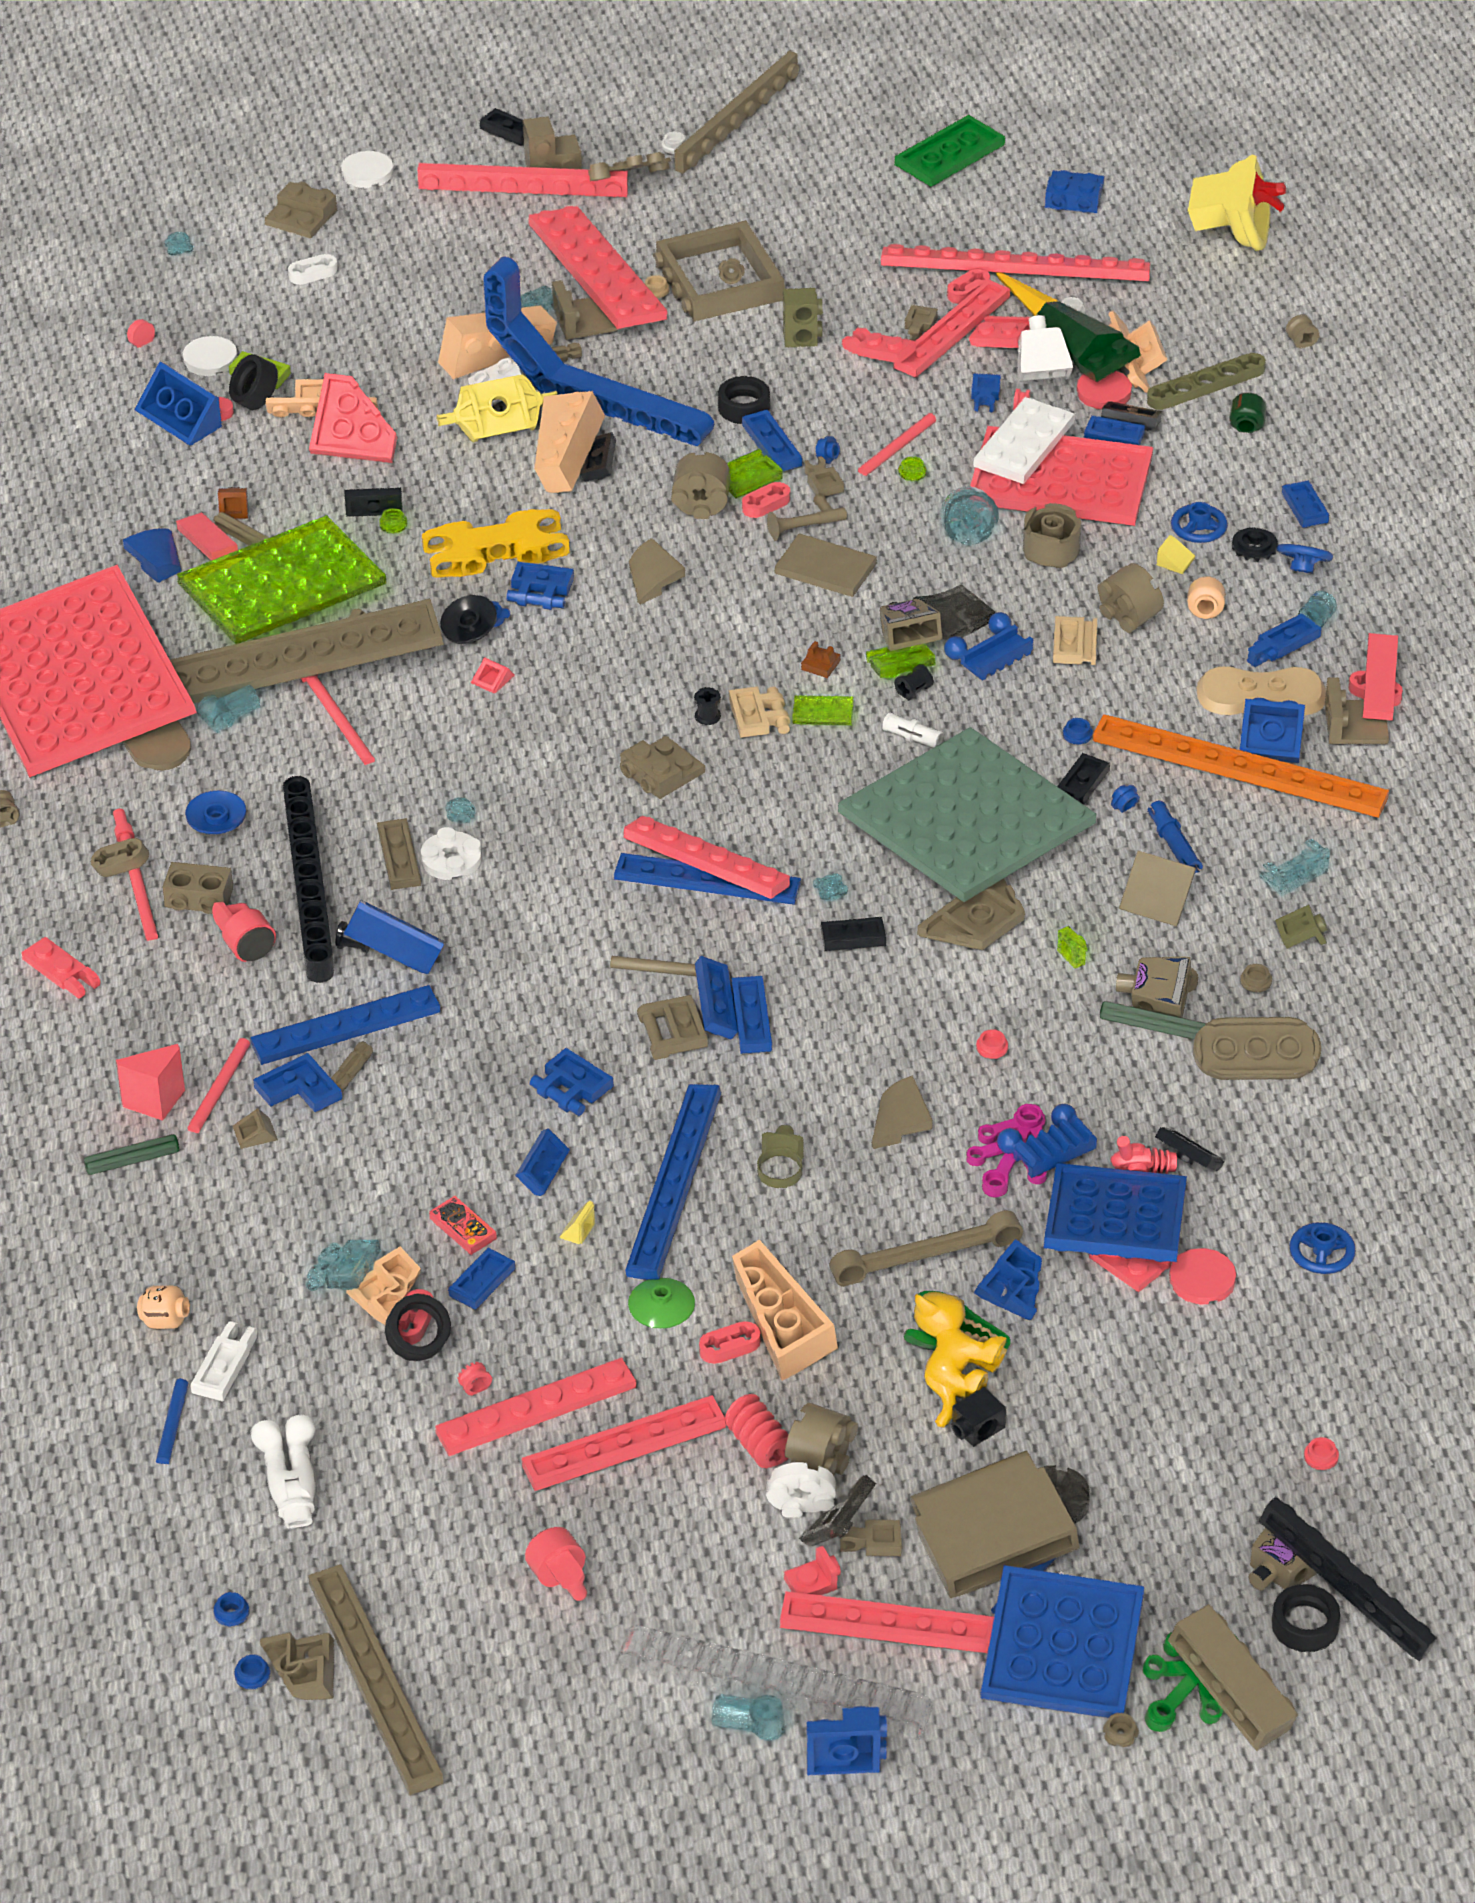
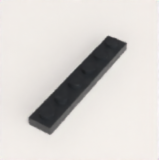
M1277 1496L1266 1505L1258 1522L1410 1656L1420 1662L1429 1653L1437 1637L1431 1633L1426 1624L1414 1618L1397 1599L1392 1598L1381 1589L1371 1576L1364 1574L1356 1567L1344 1552L1332 1546L1319 1530L1311 1527L1299 1517L1290 1505L1282 1502Z

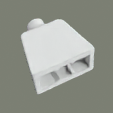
M1042 315L1029 318L1030 330L1022 331L1018 342V382L1069 377L1073 365L1061 329L1058 327L1046 328L1045 317Z

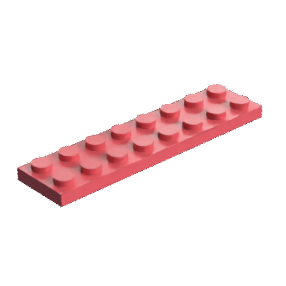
M566 206L563 209L552 211L544 210L529 215V225L617 329L667 320V309L578 206Z

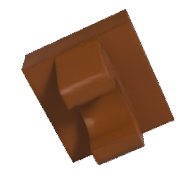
M228 487L218 489L219 513L224 512L235 519H248L247 488Z
M814 641L809 647L806 657L801 662V670L828 678L840 663L841 654L834 652L832 646H828L827 649L818 647L819 643Z

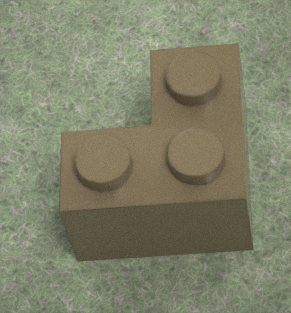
M549 116L523 120L524 155L527 167L582 169L581 150L575 134L555 137Z

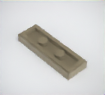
M407 818L377 822L378 835L391 890L421 886V878Z

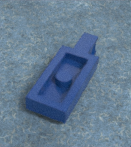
M1301 613L1260 634L1254 645L1248 648L1247 662L1255 668L1268 659L1275 661L1320 638L1322 628Z

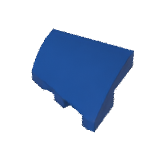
M151 529L123 539L124 549L141 562V569L157 583L181 572L176 546L170 529Z
M1015 1239L999 1257L991 1271L979 1283L974 1294L1024 1319L1032 1320L1037 1312L1035 1299L1039 1291L1040 1282L1038 1274L1041 1271L1042 1258ZM1006 1288L1007 1293L1004 1296H1001L1004 1289Z

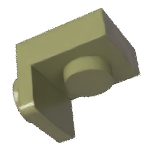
M1309 904L1275 920L1282 942L1287 949L1316 936L1321 945L1327 943L1324 932L1328 930L1321 913L1315 915Z

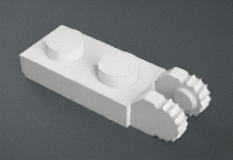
M228 1322L222 1334L217 1336L191 1383L193 1394L224 1401L256 1341L257 1328L247 1327L240 1341H236L234 1339L238 1334V1323Z

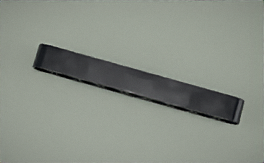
M292 776L284 781L283 793L306 976L310 981L323 983L333 977L334 964L311 787L307 778Z

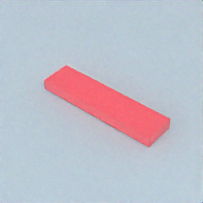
M1373 633L1368 635L1363 718L1393 721L1398 647L1397 635Z

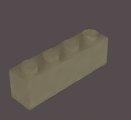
M1208 1604L1176 1623L1168 1641L1256 1751L1290 1731L1298 1716L1293 1703L1281 1694L1273 1684L1269 1673L1257 1664L1250 1655L1248 1647L1242 1641H1239L1228 1628V1624L1222 1615L1216 1613L1212 1606Z

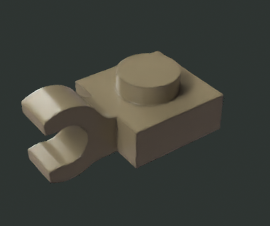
M911 305L905 318V329H909V340L916 341L922 336L923 332H926L935 325L938 318V309Z
M865 1520L864 1528L854 1526L841 1527L840 1552H857L861 1548H865L866 1556H901L900 1520Z

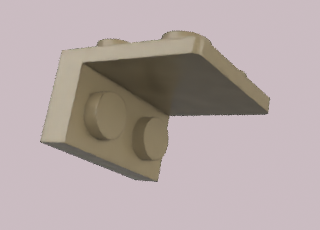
M562 280L552 282L553 310L566 340L618 331L591 297L573 300L571 290H566Z
M1327 677L1325 712L1329 744H1388L1387 720L1363 718L1364 700H1346V690L1340 689L1339 677Z

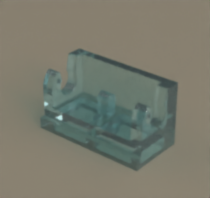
M1309 839L1305 841V844L1313 851L1306 848L1301 851L1300 855L1278 867L1272 862L1263 864V867L1269 872L1264 871L1260 873V879L1280 896H1284L1327 872L1330 850L1327 847H1322L1315 840Z

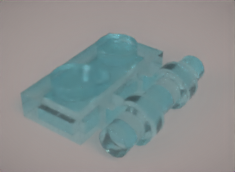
M347 1240L344 1247H340L337 1243H331L319 1254L318 1264L313 1265L307 1274L308 1280L305 1283L306 1288L310 1291H316L325 1282L327 1289L351 1290L359 1288L381 1252L379 1241Z

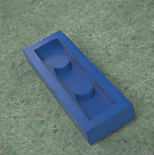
M768 410L742 417V426L776 473L802 466L801 454Z
M700 956L695 963L704 1030L714 1035L732 1039L738 1032L728 965Z
M763 976L731 978L740 1054L771 1052L772 1039Z

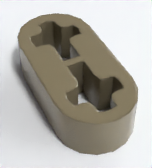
M130 838L98 849L92 855L90 862L99 875L110 877L141 867L149 858V850L140 839Z

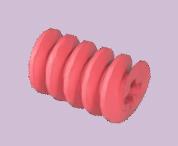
M747 1394L732 1403L726 1413L725 1424L733 1431L735 1437L740 1440V1443L747 1449V1452L754 1458L759 1467L766 1469L787 1461L789 1458L785 1457V1448L789 1434L785 1429H781V1424L778 1420H774L773 1414L767 1411L765 1404L759 1402L760 1398L757 1395Z

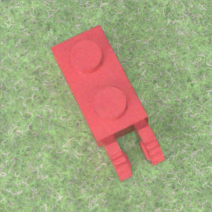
M861 327L853 331V336H846L842 340L843 348L858 354V356L898 364L916 351L913 340L881 335L880 333L871 334L867 328L861 329Z
M47 937L42 938L21 952L22 959L60 988L68 990L79 999L86 995V991L83 985L77 981L78 979L83 980L94 989L100 986V979L91 968L83 965Z

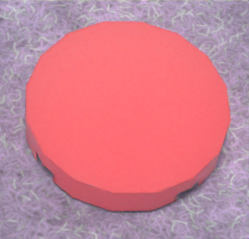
M1115 371L1098 382H1095L1085 374L1078 379L1077 392L1079 400L1095 409H1102L1108 401L1126 404L1131 398L1132 384L1128 377L1121 372Z
M1198 1248L1190 1249L1177 1256V1262H1172L1170 1267L1169 1279L1173 1290L1179 1297L1188 1302L1203 1305L1209 1304V1301H1222L1233 1292L1236 1283L1235 1266L1227 1256L1215 1250Z

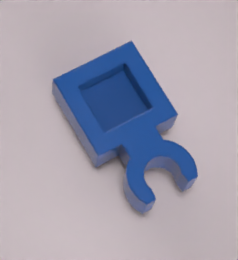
M973 373L971 399H974V411L978 412L981 405L989 406V412H994L995 400L999 401L1001 375Z

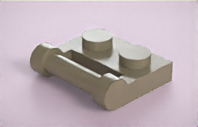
M692 995L646 1003L637 1009L639 1021L644 1023L652 1044L650 1051L655 1060L668 1058L670 1054L708 1047V1038ZM664 1016L671 1035L670 1039L663 1040L656 1022L657 1017Z

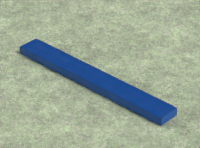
M688 1085L625 1270L627 1277L659 1280L721 1096L719 1085Z

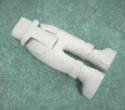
M306 1415L293 1416L285 1425V1438L289 1448L288 1454L292 1469L290 1471L287 1470L285 1464L286 1459L282 1450V1436L279 1425L274 1421L264 1420L256 1423L251 1429L252 1442L259 1450L265 1453L264 1459L267 1466V1481L270 1494L278 1507L279 1516L284 1518L285 1527L287 1528L309 1526L312 1523L311 1514L315 1510L313 1503L315 1478L310 1462L309 1449L306 1447L314 1436L315 1424L312 1418Z

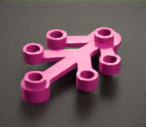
M1024 1104L1017 1109L1013 1119L993 1125L985 1124L980 1126L978 1129V1140L988 1145L970 1147L966 1152L967 1163L972 1166H980L985 1163L986 1158L1003 1154L1004 1152L999 1149L995 1141L999 1133L1004 1129L1013 1128L1019 1131L1024 1143H1026L1031 1134L1037 1138L1039 1131L1045 1126V1115L1041 1108L1035 1104ZM983 1133H991L993 1135L985 1136ZM1004 1153L997 1168L984 1173L982 1177V1190L986 1195L1001 1197L1007 1193L1008 1175L1016 1162L1013 1154ZM977 1154V1155H980L981 1157H979V1158H974V1157H972V1155ZM1023 1162L1027 1169V1179L1032 1184H1042L1046 1181L1047 1171L1040 1176L1031 1178L1028 1175V1167Z

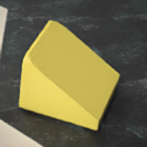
M1172 535L1167 537L1157 552V566L1183 574L1195 559V555Z
M588 1201L573 1215L559 1236L560 1238L579 1245L583 1243L595 1225L594 1204L592 1201Z

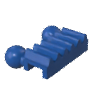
M997 612L989 619V629L995 634L994 636L968 650L965 640L958 636L949 638L944 645L945 654L949 658L954 660L961 659V664L982 681L986 679L987 674L994 675L996 669L1003 670L1005 664L1008 666L1012 665L1014 659L1017 661L1021 660L1023 654L1026 656L1030 655L1033 649V638L1030 636L1026 639L1022 638L1018 634V627L1012 625L1010 617L1003 612Z
M1057 1105L1051 1113L1053 1125L1050 1126L1048 1133L1042 1129L1039 1131L1037 1138L1032 1134L1029 1135L1026 1143L1023 1142L1021 1133L1016 1129L1007 1128L1002 1130L997 1138L999 1149L1004 1153L1013 1154L1016 1162L1022 1160L1028 1167V1175L1031 1178L1055 1168L1056 1163H1066L1096 1149L1097 1138L1077 1117L1076 1111L1071 1105Z

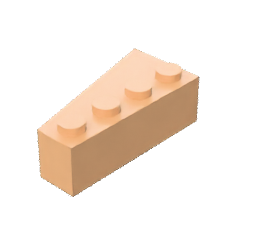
M541 305L521 308L522 313L549 345L552 344L557 322ZM485 313L447 317L438 363L453 380L490 367L500 360L510 357L487 328Z
M593 391L544 396L534 469L546 492H568L574 488L581 468L605 418V414Z
M760 1240L732 1256L736 1281L754 1321L760 1329V1334L782 1381L838 1349L834 1324Z

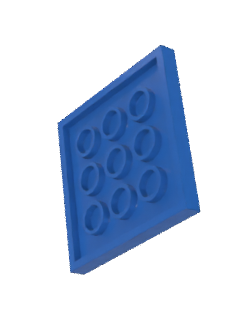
M1056 1163L1044 1236V1248L1060 1252L1075 1251L1091 1255L1121 1256L1128 1259L1143 1258L1158 1262H1177L1187 1176Z
M1004 1565L981 1687V1699L1109 1718L1116 1713H1125L1145 1586Z

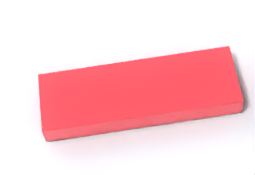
M202 512L176 521L178 531L212 562L238 553L237 544Z

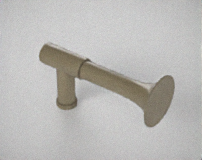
M817 494L813 502L819 507L820 512L792 518H779L773 512H769L767 516L768 531L774 541H777L780 533L788 529L846 520V509L844 507L833 509L823 494Z

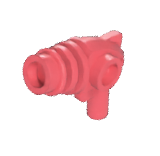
M1121 1136L1117 1139L1119 1151L1110 1158L1115 1169L1149 1172L1151 1168L1152 1173H1157L1158 1170V1173L1162 1174L1164 1170L1168 1174L1169 1172H1175L1177 1167L1176 1152L1166 1150L1164 1154L1163 1150H1157L1154 1147L1150 1151V1148H1145L1143 1144H1131L1126 1136Z

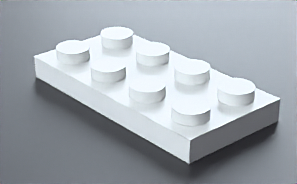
M1025 397L974 457V467L1024 484L1074 424L1075 413Z

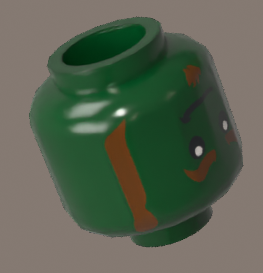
M1251 392L1237 395L1232 400L1229 420L1232 427L1243 433H1253L1260 430L1264 426L1267 406L1265 400Z

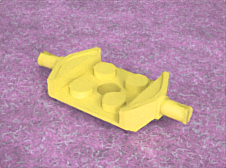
M523 374L462 386L459 390L457 405L453 412L436 415L438 426L458 424L472 442H477L480 438L529 428L530 430H535L539 410L543 406L544 396L557 395V391L540 395V391L537 392L529 379ZM497 399L502 400L506 404L505 411H495L491 406V402Z

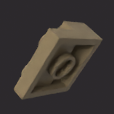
M290 181L277 195L278 204L264 220L267 226L311 239L337 211L336 195L326 188L319 190L311 188L306 182L294 183Z
M667 736L650 745L642 740L620 753V769L624 776L633 778L646 793H652L659 799L705 773V765Z

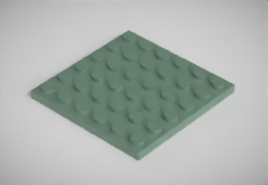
M971 727L838 803V812L963 902L1094 825L1097 815Z

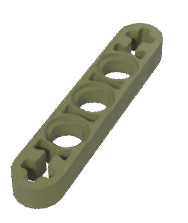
M1248 353L1155 385L1148 390L1147 404L1153 409L1163 410L1256 378L1265 372L1266 359L1261 354ZM1232 372L1235 373V375H1226L1224 373ZM1208 380L1212 383H1202L1201 381ZM1184 388L1189 391H1178L1177 389Z

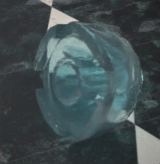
M972 486L960 487L951 492L943 501L940 509V519L946 533L951 539L964 545L979 544L992 534L991 530L995 523L997 525L999 520L998 508L991 496L980 488Z

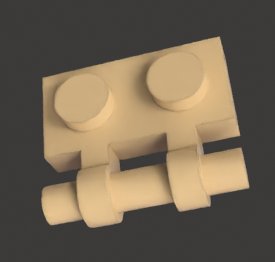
M758 686L729 690V701L740 738L769 734V726L774 725L780 734L789 732V714L783 708L785 701L777 687L768 688L767 693L760 694ZM764 708H769L772 711H765Z

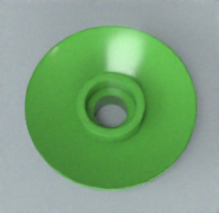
M671 1278L650 1279L634 1288L629 1296L628 1307L631 1315L639 1323L651 1328L664 1329L677 1326L686 1321L694 1310L695 1299L692 1291L680 1281Z

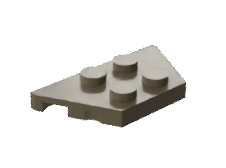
M1002 879L965 902L956 897L920 923L917 927V935L984 950L1025 920V910L1021 902L1015 898V891L1012 886L1007 885L1005 879Z

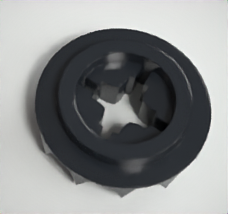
M1245 528L1235 533L1232 538V549L1235 550L1236 556L1244 555L1246 561L1254 558L1258 562L1261 557L1269 560L1271 554H1276L1277 538L1265 529Z

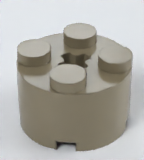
M705 452L704 455L689 453L685 455L676 465L671 492L672 502L682 512L693 515L695 519H708L710 516L722 511L727 504L731 482L728 464L721 457L713 453Z
M1050 503L1045 504L1043 509L1036 510L1037 507L1030 509L1024 517L1023 551L1025 558L1043 566L1066 567L1068 563L1077 558L1080 552L1081 519L1076 517V512L1072 508L1062 504Z
M1135 563L1122 567L1097 585L1099 598L1102 603L1099 606L1101 614L1109 620L1113 617L1117 619L1121 628L1127 633H1131L1163 609V595L1159 587L1154 589L1149 582L1153 579L1150 573Z
M813 1403L805 1404L800 1410L806 1413L802 1421L795 1420L789 1432L785 1457L791 1459L790 1463H808L807 1469L818 1471V1466L830 1471L833 1476L835 1473L842 1475L849 1464V1456L846 1453L849 1443L856 1437L858 1423L851 1421L848 1415Z

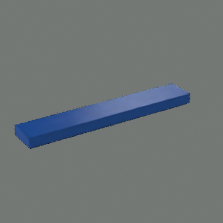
M626 853L620 854L614 872L615 880L795 905L801 885V878L790 876L789 887L770 899L681 861Z

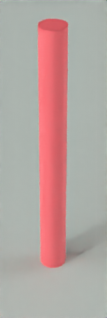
M928 413L860 466L858 472L864 476L870 474L935 423L936 417L932 413Z
M240 1038L189 1123L188 1131L199 1133L250 1047V1042L247 1039Z

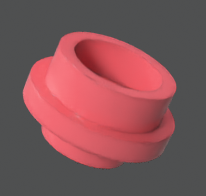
M993 1029L986 1030L978 1038L976 1049L981 1056L996 1059L1007 1053L1008 1041L1002 1032Z
M1315 1438L1305 1448L1304 1459L1314 1469L1327 1470L1334 1467L1338 1462V1449L1334 1442L1328 1438Z

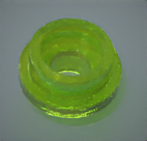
M906 457L898 467V474L904 480L918 481L925 477L926 466L923 460L918 457Z
M395 508L385 510L379 519V527L386 533L402 532L408 525L407 517L404 513Z

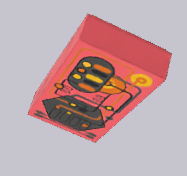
M456 1196L429 1211L430 1219L470 1255L497 1239L496 1231Z

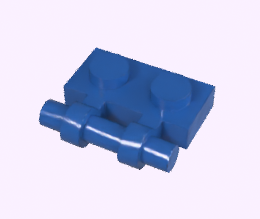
M518 561L511 578V588L519 589V591L508 590L506 600L517 602L518 606L533 604L540 605L543 609L552 610V607L563 609L565 597L556 596V594L568 596L574 579V569ZM531 591H535V592H542V593H544V594H537V593H530V592H531Z
M568 1048L562 1050L544 1065L547 1077L543 1079L538 1075H534L530 1080V1085L537 1089V1094L545 1099L551 1098L558 1103L560 1109L567 1113L571 1111L577 1116L582 1115L585 1111V1105L579 1102L580 1099L584 1098L592 1104L614 1086L612 1076ZM562 1084L569 1090L563 1092L557 1087Z

